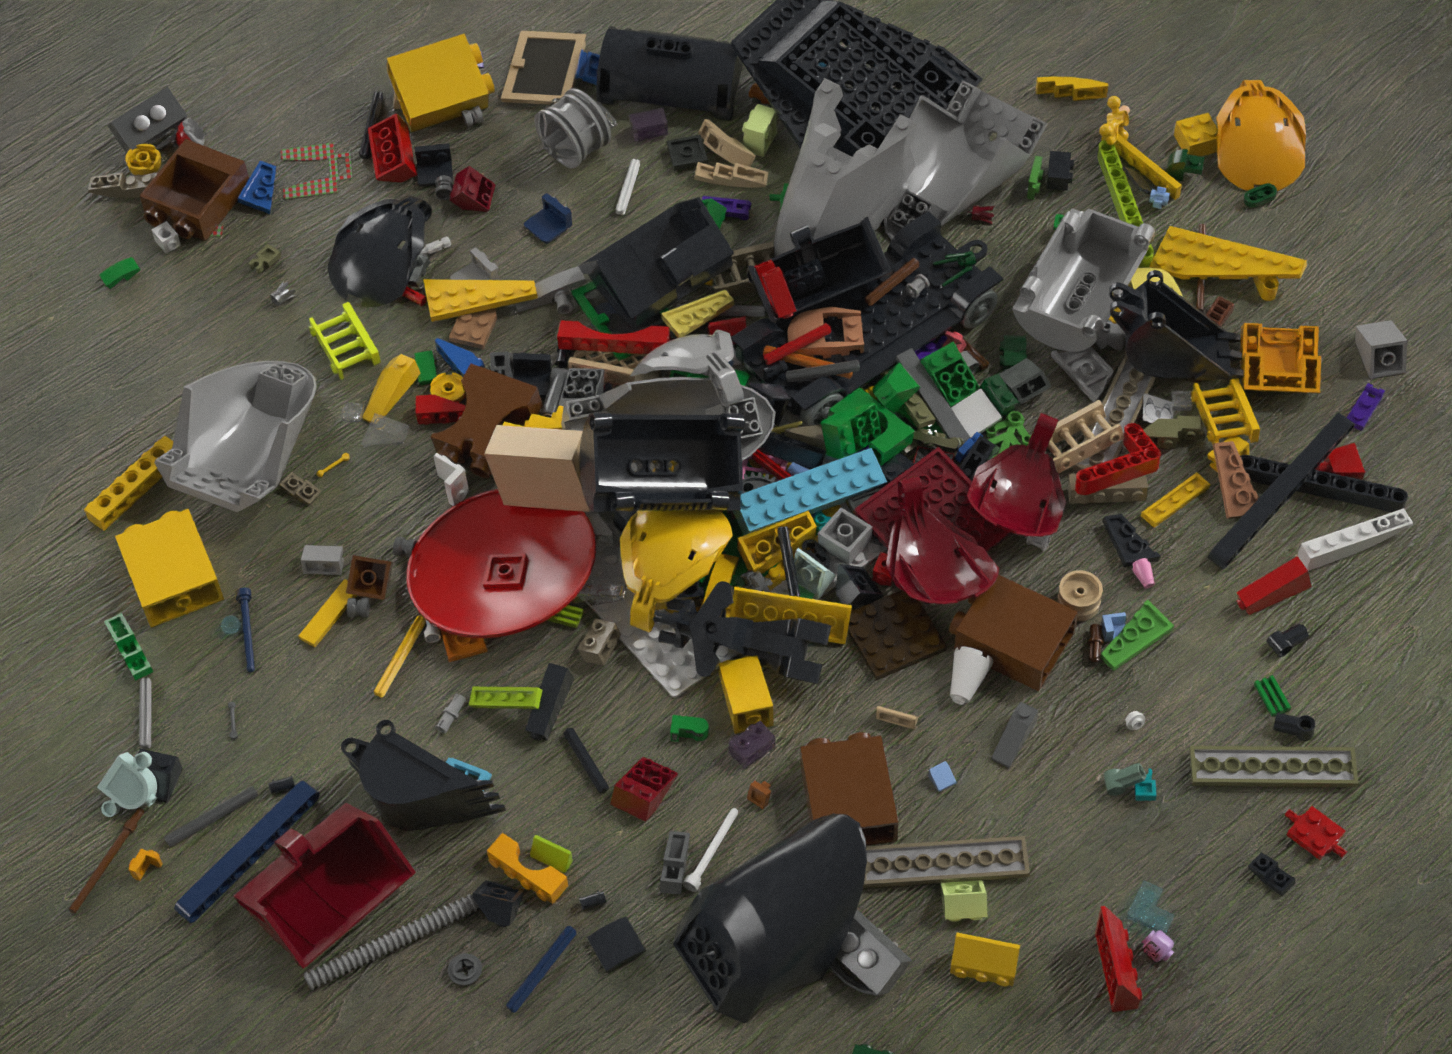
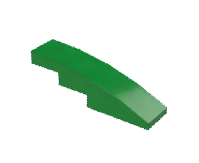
M120 613L105 620L104 623L135 681L153 673L151 665L123 614Z

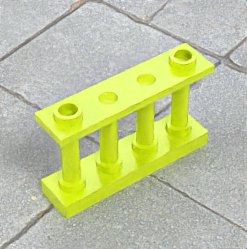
M349 302L342 304L344 310L342 315L318 325L313 317L309 318L311 326L308 327L313 337L316 336L330 360V366L334 375L338 374L341 380L344 379L342 369L365 359H371L374 366L381 363L377 348ZM344 321L350 323L348 328L324 337L321 331ZM350 334L357 335L356 340L333 350L328 345ZM359 346L365 349L363 353L340 363L335 357Z

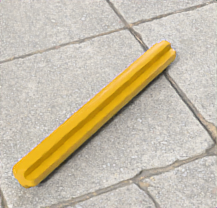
M421 615L415 618L375 687L374 694L380 698L385 696L423 630L426 619Z

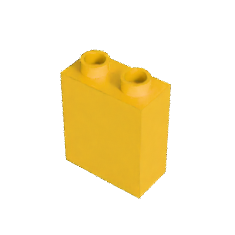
M465 33L387 58V73L410 132L462 116V111L472 110L476 106H479L480 110L488 108L489 94L495 92L494 84L489 73L481 75L477 65L483 63L481 51L477 43L469 45Z
M189 509L181 512L169 511L162 515L159 520L146 525L135 524L129 526L123 533L115 536L150 628L224 600L217 577Z

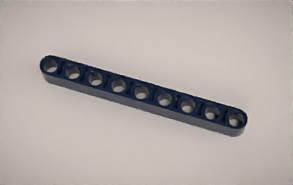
M300 781L177 901L174 910L189 923L195 922L278 838L286 833L317 802L320 793L307 782Z

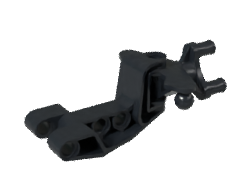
M725 581L718 582L698 612H696L694 600L676 598L668 601L666 607L667 609L679 612L655 611L654 615L661 616L662 618L654 617V623L670 625L675 630V633L661 630L658 637L660 643L672 644L676 648L683 649L688 641L692 639L695 666L699 676L711 677L715 674L716 667L720 663L716 652L719 646H725L745 656L757 655L760 664L783 677L814 684L819 683L822 664L806 661V653L809 642L827 645L831 625L801 618L754 622L739 617H726V608L734 603V589Z

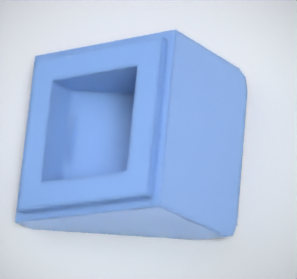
M946 761L929 769L928 777L938 792L956 784L953 773Z

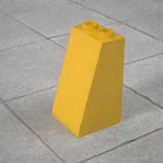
M745 656L741 659L725 660L719 663V675L734 734L774 726L773 704L758 656Z

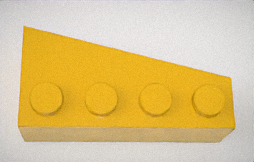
M809 510L739 537L737 549L747 569L753 572L759 571L763 574L783 560L777 532L779 527H788L792 553L800 548L803 542L813 539L816 536L817 526Z

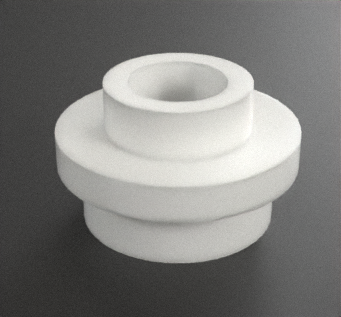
M1138 711L1129 713L1125 719L1126 726L1129 730L1140 729L1144 725L1145 716Z

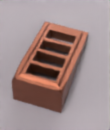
M1219 296L1206 313V316L1219 326H1222L1233 313L1234 304Z

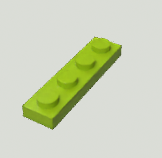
M473 686L469 706L472 708L538 709L542 689L538 687Z

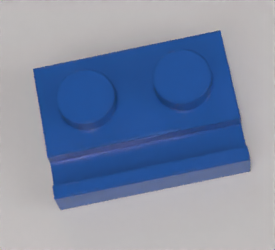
M581 49L575 78L578 79L579 77L582 78V81L597 85L600 55L592 52L586 53Z

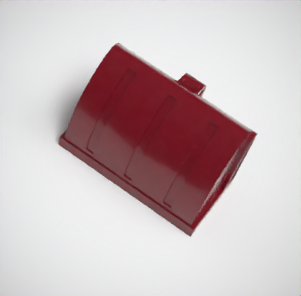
M345 803L305 836L290 828L274 843L282 855L235 894L234 898L278 944L289 952L298 966L304 969L416 872L379 819Z

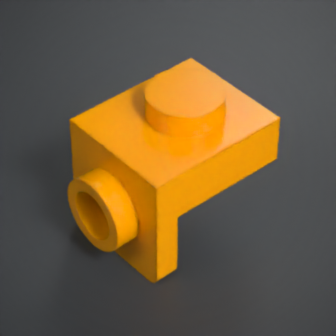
M140 849L136 858H133L129 864V871L133 879L141 881L150 864L161 868L163 863L160 855L153 850L146 851Z

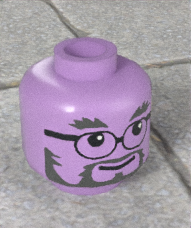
M1153 930L1142 941L1144 944L1143 952L1154 962H1159L1162 959L1166 962L1174 953L1171 950L1174 942L1161 930L1156 932Z

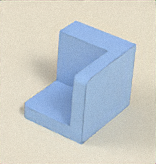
M1125 612L1102 615L1101 625L1105 642L1112 641L1121 633L1126 621Z

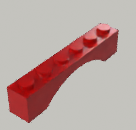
M562 320L560 321L557 334L559 349L649 354L657 347L671 340L670 328L664 326H650L627 334H607L594 331L579 321Z

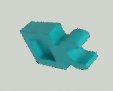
M1148 769L1145 781L1134 785L1135 801H1156V780H1152V769Z

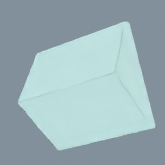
M798 548L796 550L794 563L798 585L814 593V597L819 599L836 575Z

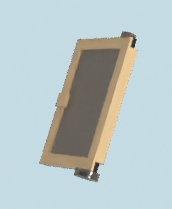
M576 30L574 34L521 31L501 101L550 105V107L558 102L566 91L575 87L579 53L581 49L585 50L586 34L580 30Z

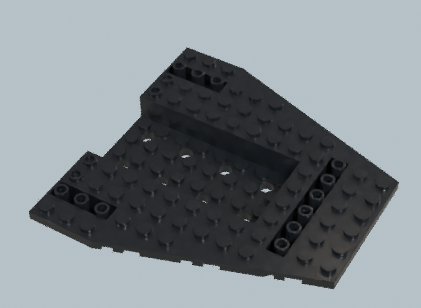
M776 0L738 34L730 44L800 149L806 134L815 92L824 78L840 85L843 97L834 111L841 127V135L833 148L851 157L854 156L856 151L867 145L878 149L900 114L910 118L921 95L946 110L962 80L975 87H978L983 80L944 47L930 44L929 40H921L913 36L911 32L890 23L885 24L877 17L872 18L857 8L834 0ZM840 43H843L847 47H842ZM818 63H825L827 67H821ZM866 64H869L873 69L868 68ZM845 84H850L853 89L846 88ZM871 106H877L879 111L873 110Z

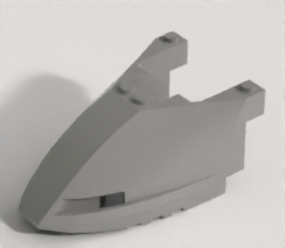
M824 78L815 92L806 134L780 210L775 230L774 257L794 249L789 234L791 231L808 225L814 240L858 224L865 217L869 218L873 230H876L880 226L881 221L890 214L909 187L907 179L916 166L910 149L911 143L919 133L916 122L900 114L878 149L867 145L856 151L854 156L851 157L833 148L841 135V127L834 109L843 97L840 85Z

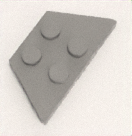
M1092 347L1082 351L1057 353V350L1051 352V357L1093 403L1096 402L1111 380L1114 370Z

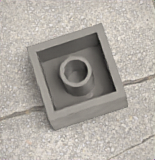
M840 508L818 533L819 545L825 551L848 565L853 562L872 540V526L843 508Z

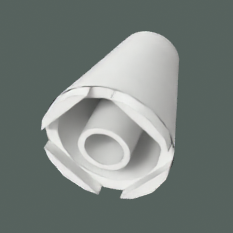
M958 647L955 649L950 697L953 698V702L960 705L969 703L992 667L993 659L989 655L985 658L981 656V651L969 647H961L960 650Z

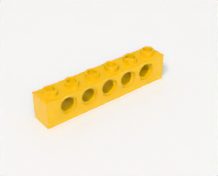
M163 436L153 447L143 453L134 464L130 465L120 477H117L108 488L104 489L97 498L88 503L84 509L88 520L103 531L115 522L162 478L154 462L172 449L174 441L167 436Z

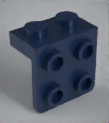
M546 193L542 196L543 209L524 222V227L543 243L548 244L572 226V213L567 206H563L555 197Z

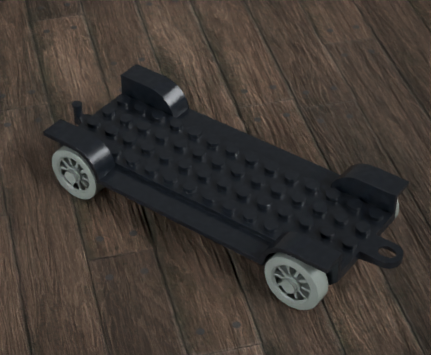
M928 211L904 226L891 240L887 251L884 253L892 271L891 274L804 309L776 323H771L769 318H763L752 323L731 337L732 341L737 345L735 355L737 360L761 384L783 385L790 397L787 409L794 415H800V421L805 426L821 425V422L827 419L829 409L840 402L843 397H847L859 387H863L898 363L895 359L897 355L911 348L916 352L958 323L970 329L984 322L997 304V294L991 288L1002 282L1003 277L991 266L981 271L974 265L972 266V271L966 272L953 282L942 287V283L965 268L959 267L957 261L935 266L933 262L947 259L945 258L946 255L965 253L970 251L971 247L979 246L982 250L974 253L977 263L987 255L988 247L981 240H972L961 248L956 249L941 235V222ZM912 258L919 261V267L873 305L869 306L865 303L866 295ZM922 274L928 279L930 285L928 288L923 289L917 298H913L907 293L905 286L908 283H912L916 275ZM827 307L861 311L864 352L860 353V349L851 350L849 355L841 356V354L831 355V358H823V355L813 356V358L832 363L858 360L860 370L853 372L850 379L831 375L787 382L786 373L778 374L770 379L765 377L766 374L772 371L764 373L763 368L778 363L776 361L770 365L766 364L763 358L765 346L779 348L788 343V327L797 315L806 311ZM836 316L823 318V324L827 323L831 328V333L825 336V342H844L842 319H838ZM786 362L788 371L807 368Z

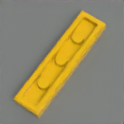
M1196 472L1142 511L1141 517L1155 528L1209 489L1210 483Z
M344 579L298 635L300 640L316 647L347 609L348 598H356L357 596L346 593L348 580Z

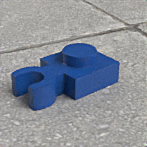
M976 432L971 439L969 438L958 449L955 460L960 464L981 435L980 433Z

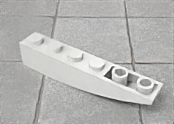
M1403 508L1301 543L1297 556L1309 571L1370 548L1413 526V522Z

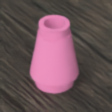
M1146 558L1135 561L1132 564V571L1144 589L1153 587L1155 582L1151 563Z

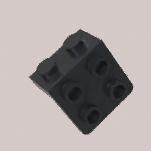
M513 353V378L536 386L540 397H546L552 371L550 354Z

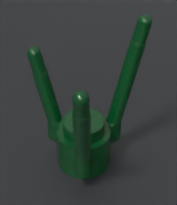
M972 251L946 255L945 258L947 259L933 262L935 266L957 261L959 267L965 268L942 283V287H945L966 272L972 271V266L976 265V258Z

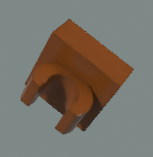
M753 781L750 784L746 799L764 809L769 802L771 794L769 788L771 784L763 781L761 784Z

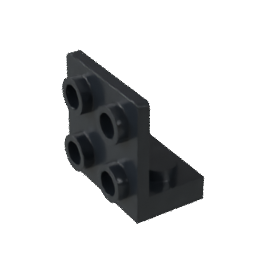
M449 143L415 147L418 185L420 187L435 185L436 178L443 175L449 176L453 180L452 156Z

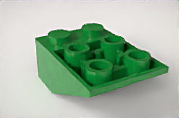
M954 341L920 360L950 407L981 389Z
M875 402L833 414L821 422L827 456L836 459L853 455L882 434Z

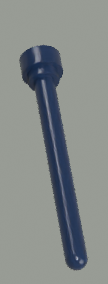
M243 587L237 589L235 594L236 600L241 604L247 671L251 673L255 670L248 605L252 596L251 590Z

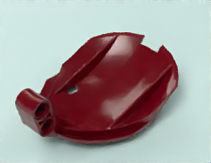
M1040 413L1027 446L1024 444L1012 445L978 466L967 493V498L973 508L993 525L1023 536L1043 537L1057 532L1066 500L1053 458L1045 452L1059 421L1058 419ZM992 481L996 483L995 489L991 487ZM1040 502H1046L1044 508L1039 507Z
M917 475L899 480L898 502L903 517L896 520L892 526L886 568L895 585L913 599L934 604L958 603L971 597H978L986 592L998 577L999 567L987 554L985 549L978 545L975 537L954 525L940 513L934 510H924L923 487ZM959 550L962 557L957 558L955 551Z

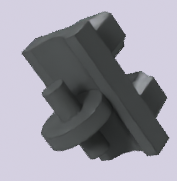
M748 570L741 575L745 583L741 588L770 592L767 586L772 585L773 582L769 578H764L761 572Z

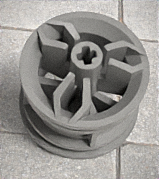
M576 88L566 91L558 102L551 107H547L545 110H540L534 117L535 128L542 141L543 148L554 159L568 168H576L588 154L600 147L606 146L611 141L610 126L603 114V110L591 97Z

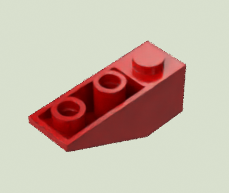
M435 394L416 396V418L418 424L428 425L457 422L466 408L463 404Z

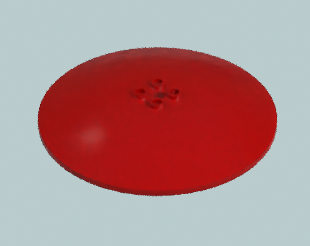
M498 489L486 491L454 505L440 515L423 532L415 544L408 561L406 578L408 592L414 606L422 617L430 624L450 634L469 638H495L519 633L535 627L556 615L577 596L587 582L594 566L596 538L590 520L584 511L504 505Z

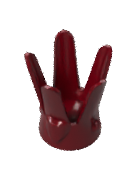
M973 206V211H968V213H972V220H982L993 224L991 217H994V214L985 211H992L995 206Z

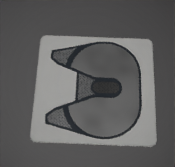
M1144 393V421L1153 423L1158 418L1173 419V402Z

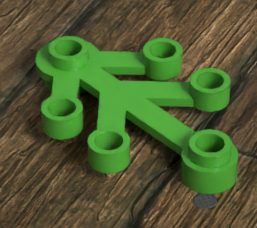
M1018 411L1010 412L1006 416L1005 421L997 423L986 430V435L990 437L987 440L995 445L1003 442L999 453L1007 449L1010 444L1021 445L1014 435L1015 430L1022 437V445L1027 446L1028 442L1025 440H1029L1031 435L1024 428V417ZM1008 428L1007 432L996 436L997 431Z

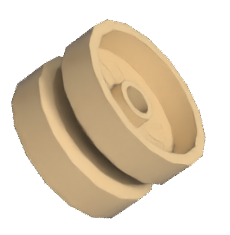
M1084 570L1072 571L1066 574L1060 582L1057 602L1077 611V621L1091 619L1098 613L1103 592L1102 583L1098 577Z

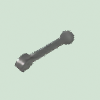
M231 701L228 703L232 730L230 738L235 740L238 738V733L235 730L234 715L236 704Z

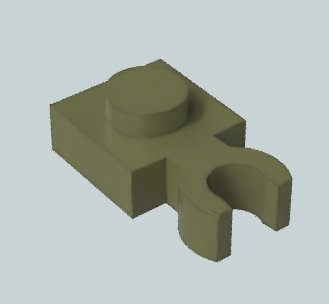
M267 244L255 254L256 259L251 260L249 266L250 269L257 266L256 272L259 274L263 271L265 265L270 267L282 257L281 252Z

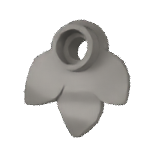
M1108 320L1105 326L1109 329L1104 328L1098 335L1096 344L1100 349H1104L1109 345L1121 351L1124 345L1123 338H1125V332L1118 324H1113Z

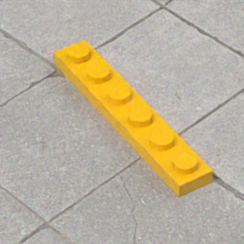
M1118 134V139L1114 144L1118 155L1134 166L1142 175H1145L1154 185L1166 188V192L1170 193V197L1174 200L1179 198L1182 185Z

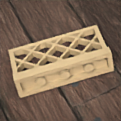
M576 350L573 357H570L568 366L569 368L604 369V382L623 385L635 381L636 375L630 377L634 370L632 368H635L643 360L638 361L635 357H646L648 354H634L620 361L617 358L608 361L607 358L614 355L612 352L603 354L600 351ZM597 352L598 356L593 358L589 356V354ZM632 359L633 363L625 364L624 361ZM619 363L622 365V367L614 366Z

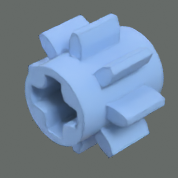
M1158 186L1157 190L1152 189L1149 202L1153 203L1154 208L1161 209L1162 205L1167 206L1170 193L1166 192V188Z

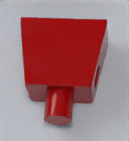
M1355 443L1335 448L1316 469L1363 480L1365 474Z

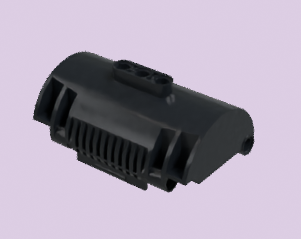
M610 26L604 36L599 56L596 85L597 104L613 105L614 99L708 111L713 112L716 119L732 121L733 104L743 63L730 43L725 40L719 42L710 38L647 30L634 31L630 28L621 30Z
M589 414L581 436L579 456L581 486L586 504L593 512L741 510L740 499L743 492L741 431L744 428L743 414ZM669 462H670V463L673 465V467H674L673 472L670 471L669 468H668ZM632 463H635L637 466L636 472L632 470ZM650 463L655 465L654 472L650 469Z

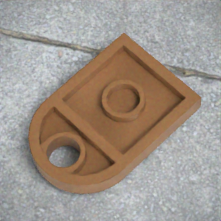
M496 308L458 316L450 333L449 341L484 349L497 320Z

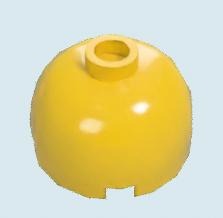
M139 144L136 145L137 148L130 149L127 152L125 161L133 175L141 176L158 173L160 170L161 155L155 146Z

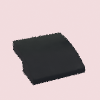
M626 916L609 923L587 937L605 971L608 973L626 961L628 963L632 962L646 952L645 947Z

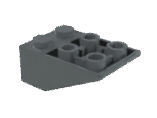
M569 368L558 407L564 406L565 401L603 394L605 370Z

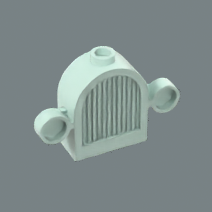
M128 752L119 755L97 788L111 798V800L104 802L101 806V811L106 817L118 814L120 806L126 809H136L146 804L150 807L157 799L155 796L157 781L154 774L147 768L152 763V758L147 752L138 753L134 757Z

